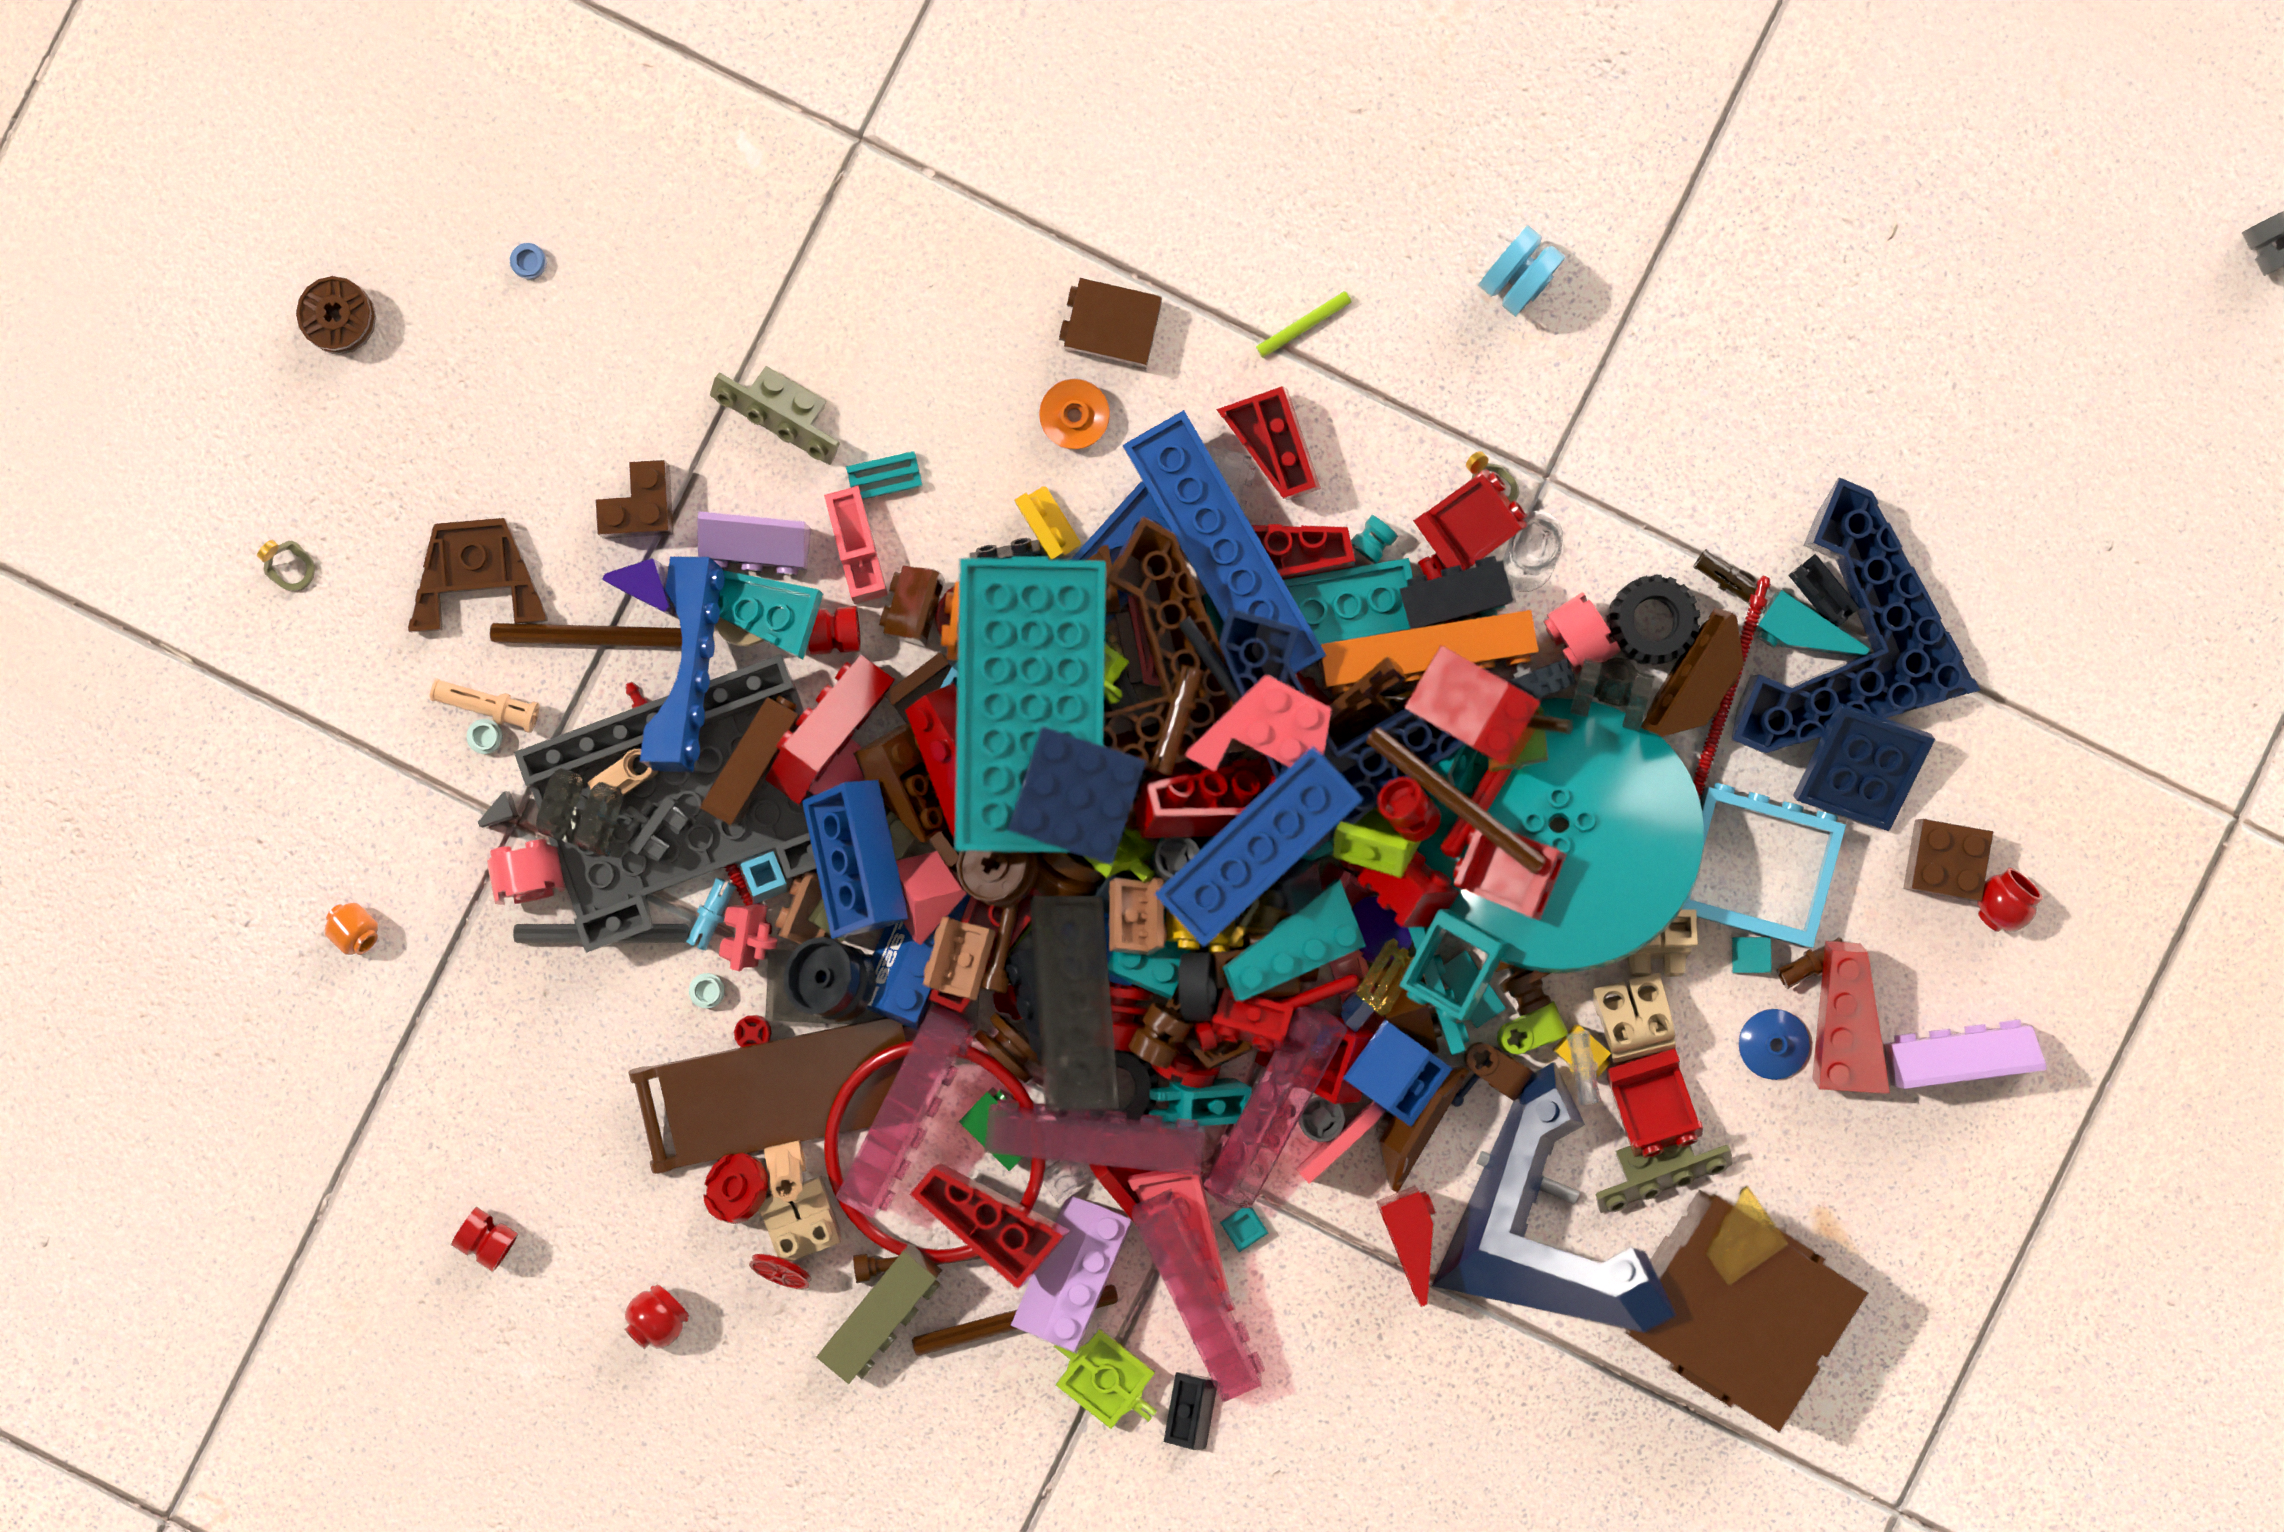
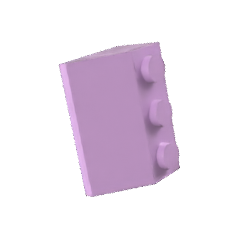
M698 511V557H710L723 569L728 568V563L742 564L741 570L763 572V566L777 567V573L784 575H798V569L807 570L811 528L806 522Z

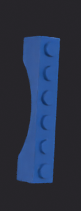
M670 556L665 591L673 602L680 620L682 653L677 678L671 692L658 713L649 721L644 729L640 762L653 771L693 772L695 761L699 758V730L705 720L703 702L705 692L708 691L710 685L709 661L715 651L713 633L715 624H717L720 616L718 606L719 592L723 589L725 581L723 568L710 557Z

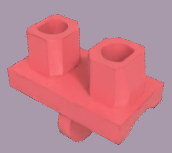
M756 903L748 906L735 905L727 907L724 921L726 925L735 927L736 932L735 938L727 937L723 939L720 944L719 956L731 962L730 969L739 972L746 967H758L759 960L765 959L766 949L777 948L778 939L768 935L770 925L765 923L767 905Z

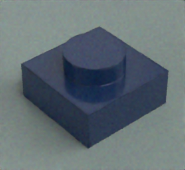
M1363 986L1358 993L1353 992L1345 999L1342 1005L1343 1010L1340 1014L1344 1023L1356 1032L1379 1004L1374 994Z

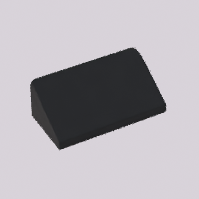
M1176 1372L1163 1442L1191 1450L1206 1449L1218 1386L1217 1379Z

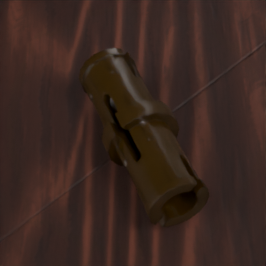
M1705 549L1694 563L1693 568L1718 583V588L1723 592L1727 589L1750 605L1751 603H1748L1751 594L1755 595L1758 585L1739 573L1737 566L1733 564L1730 567Z

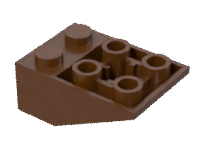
M910 723L894 728L853 753L865 780H878L883 802L922 843L928 841L939 831L942 832L949 827Z

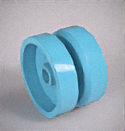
M1529 225L1515 238L1478 284L1481 289L1492 297L1498 295L1510 283L1513 287L1503 298L1502 306L1515 317L1530 301L1533 302L1554 278L1552 274L1566 258L1565 255L1552 245L1546 247L1534 260L1531 255L1541 244L1542 236Z

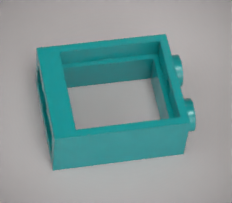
M1440 909L1399 986L1408 990L1406 996L1422 1005H1426L1429 1002L1438 1007L1437 1013L1451 1022L1456 1023L1458 1019L1460 1021L1469 1020L1503 958L1509 943L1449 909ZM1446 931L1489 954L1463 1005L1420 981Z

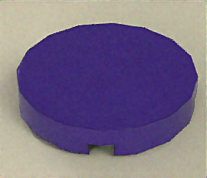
M1377 896L1365 897L1352 907L1366 945L1359 950L1364 953L1362 957L1369 962L1378 965L1393 964L1407 953L1412 944L1409 928L1401 927L1394 920L1398 913L1391 908L1389 910L1384 909L1376 901L1378 899Z

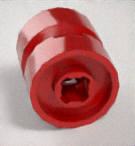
M857 606L838 607L834 613H830L827 609L818 610L808 643L810 655L831 654L833 648H837L840 653L861 651Z
M1408 777L1394 779L1385 785L1380 792L1377 802L1379 811L1403 839L1409 842H1420L1428 839L1435 833L1440 824V811L1415 780Z
M476 1206L459 1228L451 1245L467 1256L474 1253L476 1255V1262L494 1272L510 1251L518 1237V1233L503 1223L494 1225L493 1217Z

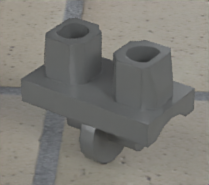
M665 797L651 818L648 815L656 805L649 800L645 801L640 810L630 805L626 811L634 818L627 826V829L636 834L642 824L645 827L629 847V850L636 855L644 854L660 862L671 847L656 836L663 825L679 835L690 821L682 810L677 808L679 803L671 797Z

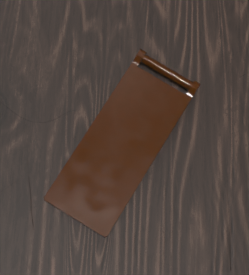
M883 1017L665 1064L631 1069L628 1074L630 1082L635 1084L652 1156V1160L649 1162L652 1173H663L678 1167L721 1159L723 1156L731 1153L734 1155L749 1153L798 1140L801 1142L825 1137L826 1124L831 1107L845 1081L862 1063L876 1053L896 1044L906 1042L903 1025ZM909 1056L899 1058L882 1066L861 1084L848 1103L839 1133L921 1116V1107ZM653 1078H659L676 1156H666L648 1081Z

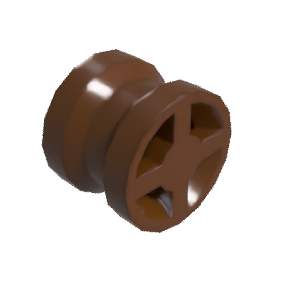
M1542 979L1509 992L1510 996L1515 998L1518 1003L1517 1011L1519 1016L1529 1014L1552 1002L1549 995L1544 994L1541 988L1543 984Z

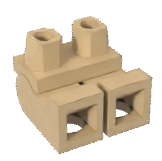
M1681 910L1673 922L1656 939L1638 952L1624 958L1628 959L1631 977L1651 975V959H1663L1664 976H1683L1686 959L1691 953V947L1698 945L1696 910Z
M1660 973L1629 980V995L1625 982L1593 989L1594 1007L1597 1016L1600 1017L1613 1063H1623L1631 1061L1633 1058L1649 1054L1654 1055L1676 1048L1674 1024ZM1644 986H1652L1650 988L1640 990ZM1617 994V996L1606 998L1608 995Z
M822 1175L803 1182V1191L799 1192L796 1200L784 1202L782 1199L773 1197V1194L765 1197V1201L758 1210L764 1220L777 1257L789 1262L841 1243L840 1228ZM794 1203L797 1206L801 1219H799Z

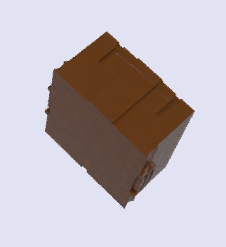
M1699 1189L1687 1208L1689 1212L1687 1216L1681 1217L1670 1236L1664 1237L1650 1259L1675 1311L1676 1317L1646 1333L1625 1328V1334L1670 1363L1668 1365L1670 1370L1678 1373L1681 1377L1723 1402L1729 1408H1732L1735 1404L1780 1433L1821 1369L1817 1365L1822 1356L1828 1358L1865 1300L1868 1292L1823 1264L1826 1258L1817 1254L1767 1220L1762 1218L1758 1222L1718 1195L1713 1194L1710 1196Z

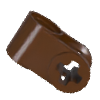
M1484 1042L1471 1044L1464 1054L1465 1064L1473 1073L1487 1081L1488 1085L1514 1102L1534 1073L1509 1055H1504ZM1487 1050L1486 1057L1490 1060L1487 1066L1480 1064L1478 1068L1475 1067L1477 1061L1473 1058L1474 1053L1477 1051L1482 1054Z

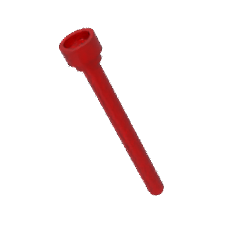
M1351 974L1283 999L1277 1003L1294 1007L1293 1011L1356 988L1359 985V978ZM1203 1021L1193 1025L1203 1052L1216 1048L1217 1043L1223 1041L1217 1036L1216 1032H1212V1022Z

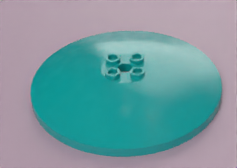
M1567 698L1542 699L1539 703L1540 710L1535 712L1542 716L1572 720V732L1568 735L1537 729L1487 810L1489 815L1508 830L1567 854L1540 921L1454 886L1456 878L1453 877L1455 866L1460 858H1465L1469 845L1466 844L1457 858H1452L1443 853L1441 844L1453 825L1439 824L1434 834L1428 839L1421 841L1418 852L1426 858L1425 864L1432 870H1438L1448 876L1451 880L1450 885L1459 892L1449 910L1509 943L1501 961L1523 969L1539 972H1583L1613 964L1638 952L1664 932L1678 916L1693 890L1701 866L1704 842L1702 808L1693 780L1682 760L1662 737L1640 728L1642 725L1640 720L1616 708L1593 701ZM1483 755L1481 765H1474L1470 783L1476 785L1475 789L1493 762L1486 755ZM1562 817L1569 822L1570 826L1565 832L1556 833L1550 829V822L1554 818Z

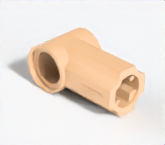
M641 749L628 751L621 760L587 782L590 790L603 807H608L644 781L652 779L658 773V771H653L649 767L642 775L634 771L633 761L637 756L641 755Z
M800 1140L764 1148L773 1197H778L784 1202L796 1200L799 1192L803 1191L802 1172L806 1171V1162Z

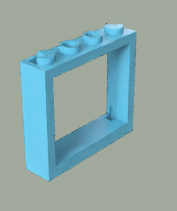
M1715 783L1714 788H1704L1700 801L1704 824L1703 849L1716 801L1827 831L1830 834L1804 931L1690 900L1691 894L1681 910H1696L1697 917L1799 946L1813 948L1846 825L1837 822V815L1817 811L1816 816L1802 813L1804 807L1798 804L1783 801L1782 807L1769 804L1770 797L1753 792H1749L1748 798L1734 794L1736 788L1725 784Z

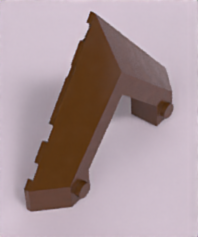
M1143 516L1121 549L1105 578V582L1135 599L1163 696L1103 713V747L1145 760L1144 768H1149L1152 765L1171 705L1168 699L1170 695H1174L1182 665L1204 671V675H1202L1194 703H1197L1196 710L1191 711L1175 763L1192 760L1185 756L1187 750L1204 736L1234 704L1178 626L1181 621L1190 616L1230 673V668L1209 616L1205 612L1198 589L1180 551L1177 538L1171 531ZM1232 738L1224 754L1252 750L1254 748Z

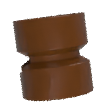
M1152 1002L1143 1018L1145 1027L1136 1030L1128 1048L1144 1060L1158 1067L1169 1069L1178 1053L1175 1045L1184 1042L1193 1024L1186 1022L1183 1015L1160 1003Z

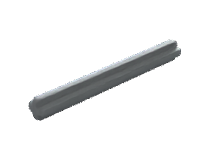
M516 924L513 929V939L516 943H582L575 924ZM653 924V929L615 943H686L689 937V926L687 924Z

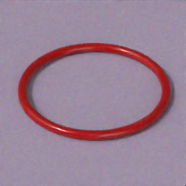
M917 1039L896 1044L876 1053L862 1063L845 1081L829 1113L824 1138V1155L828 1179L840 1207L859 1231L881 1248L898 1256L908 1244L880 1230L861 1212L844 1182L838 1153L840 1125L852 1096L871 1074L894 1060L920 1053H942L969 1060L993 1074L1017 1101L1024 1114L1030 1133L1032 1166L1026 1191L1019 1204L1032 1210L1043 1184L1046 1168L1045 1136L1038 1111L1022 1083L1003 1064L989 1054L960 1042L944 1039ZM967 1245L952 1249H927L914 1246L934 1263H953L979 1256Z

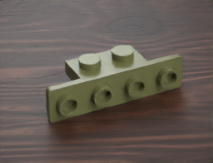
M765 366L749 389L722 373L716 375L710 396L719 404L740 413L753 424L760 425L773 432L781 440L792 443L807 452L812 458L821 460L828 465L832 464L840 442L812 426L825 407V399L768 366Z
M1677 1144L1663 1148V1153L1650 1158H1644L1643 1155L1634 1157L1631 1146L1617 1150L1616 1157L1627 1182L1595 1194L1600 1213L1607 1211L1617 1212L1624 1209L1628 1203L1639 1199L1649 1200L1655 1198L1661 1191L1674 1186L1678 1188L1685 1187L1691 1184L1694 1179L1707 1174L1717 1175L1722 1173L1728 1166L1733 1164L1729 1145L1718 1147L1697 1156L1694 1155L1691 1146L1679 1148Z

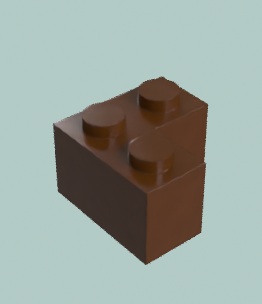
M665 460L629 462L631 497L596 499L597 535L603 539L672 535L673 516L670 464Z
M1410 957L1399 959L1393 964L1370 968L1369 972L1377 992L1384 1019L1432 1054L1438 1053L1439 1048L1436 1038L1441 1037L1442 1033L1436 1016L1431 1017L1432 1014L1436 1013L1435 1006L1429 1002L1426 1005H1422L1406 996L1408 990L1399 986L1411 964ZM1423 975L1420 981L1426 984Z

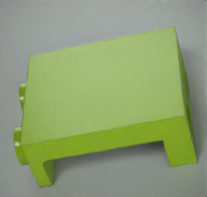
M1375 807L1353 825L1340 821L1335 831L1333 857L1402 877L1421 841L1409 842L1403 839L1379 811V808Z

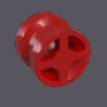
M749 1015L740 1019L734 1029V1038L740 1047L769 1042L772 1035L771 1025L768 1020L759 1015Z

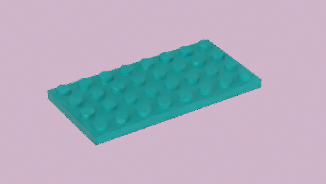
M959 558L955 796L956 851L1071 852L1007 831L1041 726L1103 746L1106 561Z

